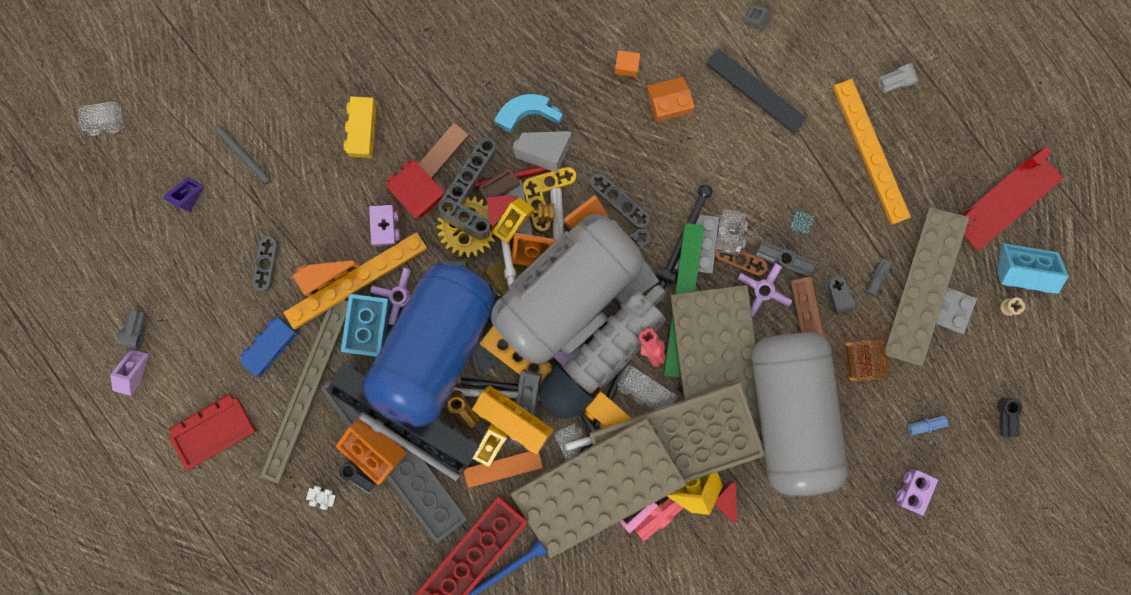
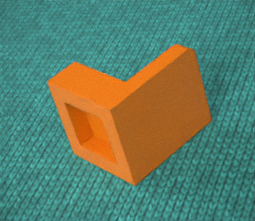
M619 50L617 52L614 74L637 77L640 53Z

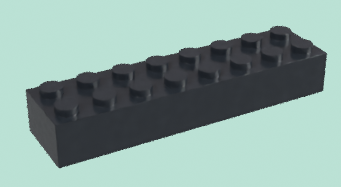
M342 364L330 382L328 390L330 395L360 413L364 412L375 420L379 419L384 422V426L462 474L480 447L476 444V440L459 434L460 431L453 426H446L438 417L424 426H414L409 422L400 423L387 417L375 409L365 397L363 388L365 376L358 372L359 370L355 366Z

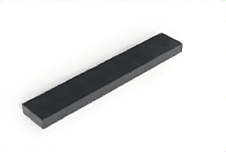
M719 48L706 63L708 67L793 134L797 132L807 119Z

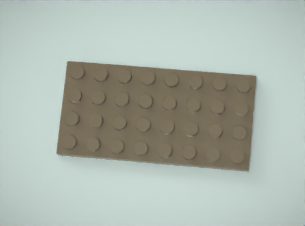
M747 285L670 295L684 400L740 382L759 439L762 440L752 364V350L755 346V337Z
M740 382L589 432L594 446L647 416L686 482L765 456Z
M646 416L512 490L510 495L528 520L529 525L539 541H541L543 547L547 550L549 557L552 558L684 487L686 481Z

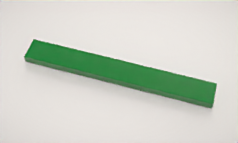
M684 223L675 294L695 292L704 232L703 225ZM671 316L663 375L681 378L673 316Z

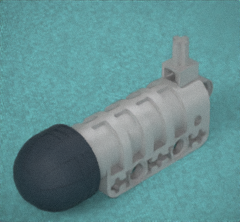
M660 285L654 287L646 297L637 290H634L620 305L621 309L614 316L611 314L606 320L608 323L601 330L598 329L593 334L594 338L588 345L584 344L580 348L581 352L575 359L571 358L563 368L556 365L544 378L540 387V400L544 409L550 415L560 419H571L580 415L594 400L591 394L596 388H604L641 349L640 332L649 328L653 329L654 333H656L664 324L666 318L655 307L666 294V291Z

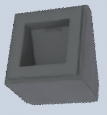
M752 5L744 21L764 31L772 18V14L768 8Z

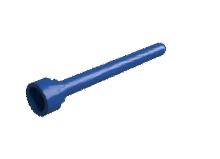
M537 540L533 543L531 550L474 587L468 595H478L533 557H542L548 553L547 550L543 547L541 541Z

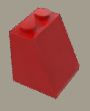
M413 160L412 162H406L401 167L402 171L398 175L394 173L387 179L388 184L386 186L414 218L419 221L441 201L445 192Z

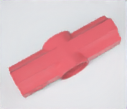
M646 328L639 335L641 355L647 356L652 366L659 367L666 360L664 341L658 339L653 329Z
M668 497L663 503H658V507L634 530L645 541L659 528L662 529L667 526L683 507Z

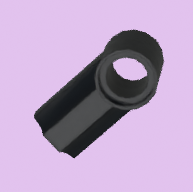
M1001 398L997 403V409L1000 412L1001 436H1020L1019 414L1023 409L1022 404L1017 399ZM1009 403L1012 404V408L1010 411H1008L1007 409Z
M351 460L340 467V477L345 481H350L369 494L376 485ZM346 466H350L354 469L353 475H349L346 473Z

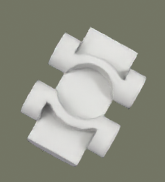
M314 485V488H309L306 500H310L308 505L316 507L317 503H320V508L327 510L328 506L333 507L336 495L332 494L333 490L325 489V491H321L322 487Z

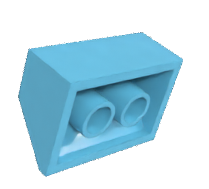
M1006 243L1001 245L998 275L1001 284L1059 294L1069 277L1059 252Z

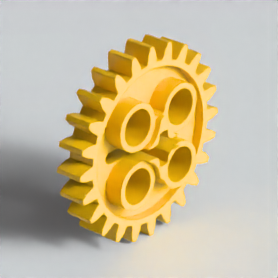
M475 196L472 201L468 197L463 206L470 210H475L477 214L489 221L487 205L483 206L484 200L481 199L478 203ZM446 207L447 212L452 211V208ZM464 216L461 217L459 220L462 222H466L469 220V218ZM437 219L442 223V225L437 226V229L442 230V232L438 233V236L444 237L441 240L442 244L448 243L446 245L447 250L453 248L452 254L459 251L460 257L464 253H466L468 258H470L471 253L478 257L477 251L480 250L484 254L483 248L491 249L488 243L496 242L492 238V236L496 235L491 230L486 239L478 240L458 228L450 227V224L443 219ZM461 231L457 236H453L455 232ZM464 235L470 237L467 244L460 243V238Z

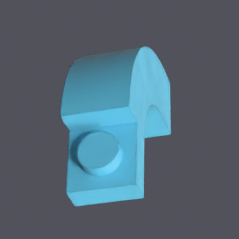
M526 94L507 102L497 114L494 122L496 126L512 134L518 122L527 115H540L560 125L563 114L557 107H548L550 104L549 98L537 94Z

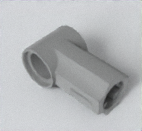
M912 63L906 64L896 71L877 79L878 87L883 93L900 87L905 88L919 82Z

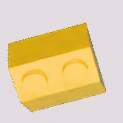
M718 472L688 481L684 487L667 496L691 513L710 515L723 485Z

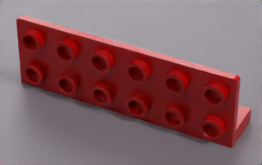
M1048 146L1033 153L961 214L969 217L964 237L976 251L982 249L1063 180V177L1048 161L1047 156L1052 153Z

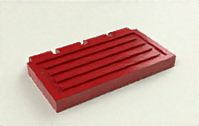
M230 393L218 400L220 407L214 402L203 408L201 412L204 417H202L200 412H196L184 419L186 426L181 421L169 428L171 436L168 438L186 471L256 432L239 398L234 399Z

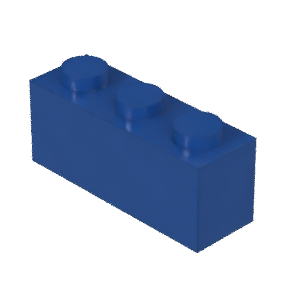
M277 317L270 320L266 325L267 329L264 333L258 334L251 348L248 347L241 354L242 358L238 362L256 377H262L299 334L283 318Z

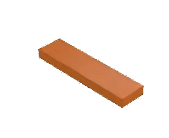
M527 451L494 460L489 467L484 464L468 467L464 470L467 486L470 488L541 469L543 465L539 452L535 454L534 452Z

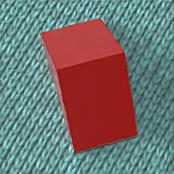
M515 195L487 198L491 231L494 230L510 203L517 199Z
M728 481L722 487L714 505L733 523L737 522L736 483Z

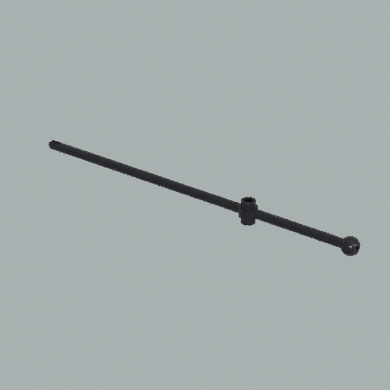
M703 184L698 188L699 197L687 223L695 224L705 200L712 196L713 190L710 186ZM683 232L665 269L659 267L655 275L656 278L660 279L658 285L663 289L667 283L673 285L677 274L673 273V269L680 256ZM631 360L619 371L606 395L611 401ZM595 419L594 424L596 428L599 429V424L601 422ZM592 444L583 446L581 452L590 448Z

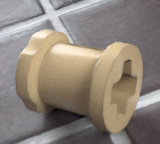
M1020 298L1005 299L1000 304V310L1007 316L1019 315L1025 310V303Z

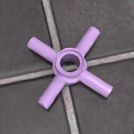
M775 263L767 279L758 282L742 273L739 275L737 280L754 288L756 298L750 307L751 316H755L763 300L772 298L787 307L790 306L792 300L776 292L773 284L782 268L781 265ZM763 285L770 287V292L766 295L759 292V288Z
M403 268L399 286L394 287L392 290L377 286L371 287V293L388 297L393 305L388 324L395 325L400 307L405 306L410 298V294L406 289L411 272L409 269ZM403 292V300L397 302L395 300L396 293Z

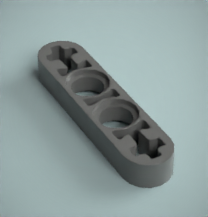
M598 173L592 176L590 186L600 197L636 228L644 229L648 226L650 216L646 211L603 174ZM601 178L603 180L602 185L605 187L607 184L610 185L604 194L601 192L604 188L600 185L595 186V179L599 180ZM610 190H615L618 193L616 200L608 198L607 193ZM630 203L632 211L624 212L621 208L622 204ZM635 209L638 210L636 214L639 217L645 216V224L640 223L639 225L636 216H633V219L629 217L634 213Z

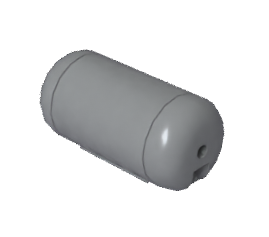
M588 215L569 233L566 231L509 285L511 288L492 308V323L503 339L528 362L536 364L545 363L553 358L556 353L639 275L643 266L642 253L632 239L605 215Z
M817 332L785 334L761 339L752 350V364L769 484L774 490L789 496L819 495L839 489L847 478L848 466L832 348L825 336Z

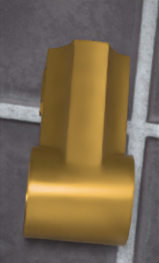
M452 391L448 398L449 411L457 416L466 429L474 427L480 421V417L472 410L473 408L461 391ZM454 399L461 401L459 404L452 403Z

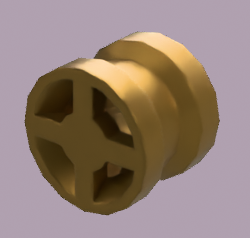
M554 203L549 205L538 204L539 222L544 220L554 222Z

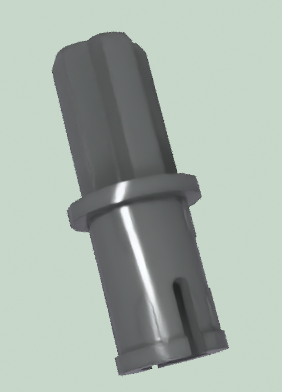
M881 259L875 273L871 275L872 279L865 291L867 294L877 297L883 282H886V275L892 265L889 260Z

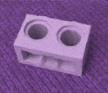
M910 468L904 475L902 489L896 494L897 501L895 504L924 516L938 479ZM920 477L922 479V483L919 487H917L916 480ZM913 495L914 502L909 505L908 498Z

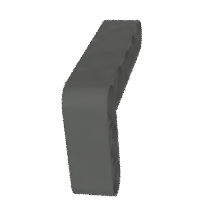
M484 137L479 141L439 202V215L441 219L478 240H484L489 236L490 223L486 218L463 205L495 157L496 143L490 137ZM490 147L491 150L485 151L483 148ZM480 162L482 164L480 166H475L473 163ZM464 177H471L472 180H471V181H464L463 178H464ZM455 192L462 193V195L459 197H456L453 194ZM450 207L452 211L444 212L443 209ZM464 216L469 218L466 222H462L459 219ZM478 226H484L486 229L484 231H478L476 228Z

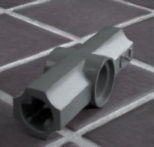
M760 241L755 253L756 257L773 264L777 263L782 268L806 277H810L815 267V261L764 241ZM782 254L788 256V264L781 261Z

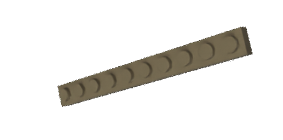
M343 300L327 310L260 475L262 478L275 483L281 482L344 326L348 301Z

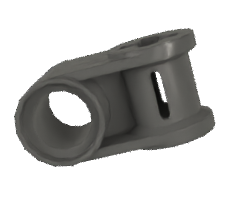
M842 277L827 279L825 289L834 313L838 315L855 308L854 299L850 294L845 279ZM838 282L839 286L833 288V285Z

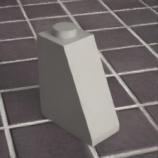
M572 132L522 133L513 145L515 158L557 173L571 145Z

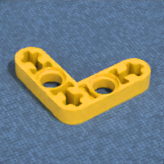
M566 167L559 169L557 173L552 171L525 180L523 190L527 203L531 206L533 201L539 200L546 205L543 193L550 192L553 188H563L572 185L576 180V172L572 168ZM565 172L573 175L570 181L561 179L562 184H558L557 174H559V178L564 177ZM547 177L554 178L555 184L552 187H547L544 184V180ZM529 183L537 185V187L534 188V191L536 195L539 193L540 196H534L531 199L528 198V196H532L531 190L526 189L527 187H529ZM534 210L531 217L535 229L539 232L548 231L551 222L544 220L548 222L545 224V228H542L540 225L537 226L539 220L538 216L534 217V214H538V210Z

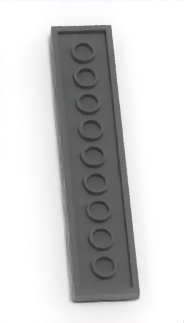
M329 381L320 389L350 427L359 418L361 413L330 395L328 390L331 381ZM402 447L407 454L387 478L437 544L467 521L468 518L428 464Z

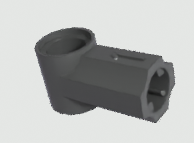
M128 309L124 327L117 336V344L119 346L137 350L141 348L144 340L142 330L146 313Z

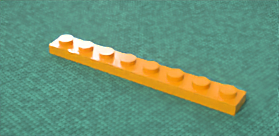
M853 79L834 85L833 89L890 224L893 225L910 218L911 216Z
M416 232L283 313L295 330L349 297V294H355L426 251L427 247Z

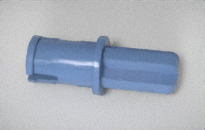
M945 416L932 419L924 418V421L908 424L907 427L909 434L914 436L924 432L931 433L932 430L947 427L948 420Z

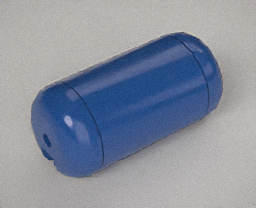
M438 263L431 266L422 275L365 376L363 382L364 394L368 402L375 409L400 423L409 422L414 426H424L437 418L491 316L494 306V294L484 279L470 269L452 263Z

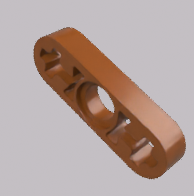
M719 244L715 248L714 257L720 262L754 276H761L767 271L766 261L727 244ZM725 248V252L728 254H732V251H734L731 262L728 261L730 257L727 255L720 257L718 250ZM737 255L745 257L744 265H738L735 262ZM749 262L754 265L761 263L760 267L763 269L756 272L755 267L750 265L749 269H747L746 266Z

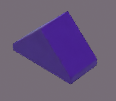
M187 177L165 194L163 199L190 212L204 186Z

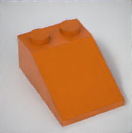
M352 260L308 266L303 265L292 276L303 294L310 297L358 268L361 264Z

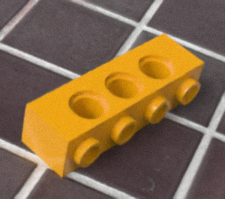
M492 324L479 341V344L518 374H521L523 369L528 370V366L532 362H528L524 358L520 361H515L513 359L515 350L509 344L505 349L498 348L497 343L503 337ZM549 362L538 364L536 372L542 374L540 387L542 381L551 372L553 367Z

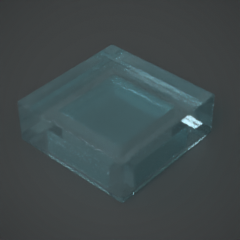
M795 211L789 229L808 235L814 217Z

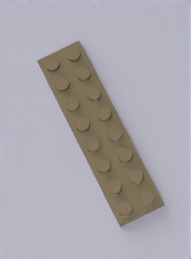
M929 208L884 355L923 366L969 217Z

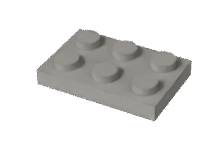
M947 287L936 325L958 334H964L977 298Z

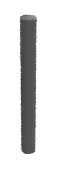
M220 125L215 127L214 131L265 185L268 184L271 179Z

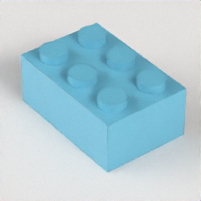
M349 294L341 352L377 357L387 337L391 309L389 299Z

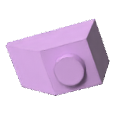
M130 349L110 375L112 391L131 396L141 383L149 354Z

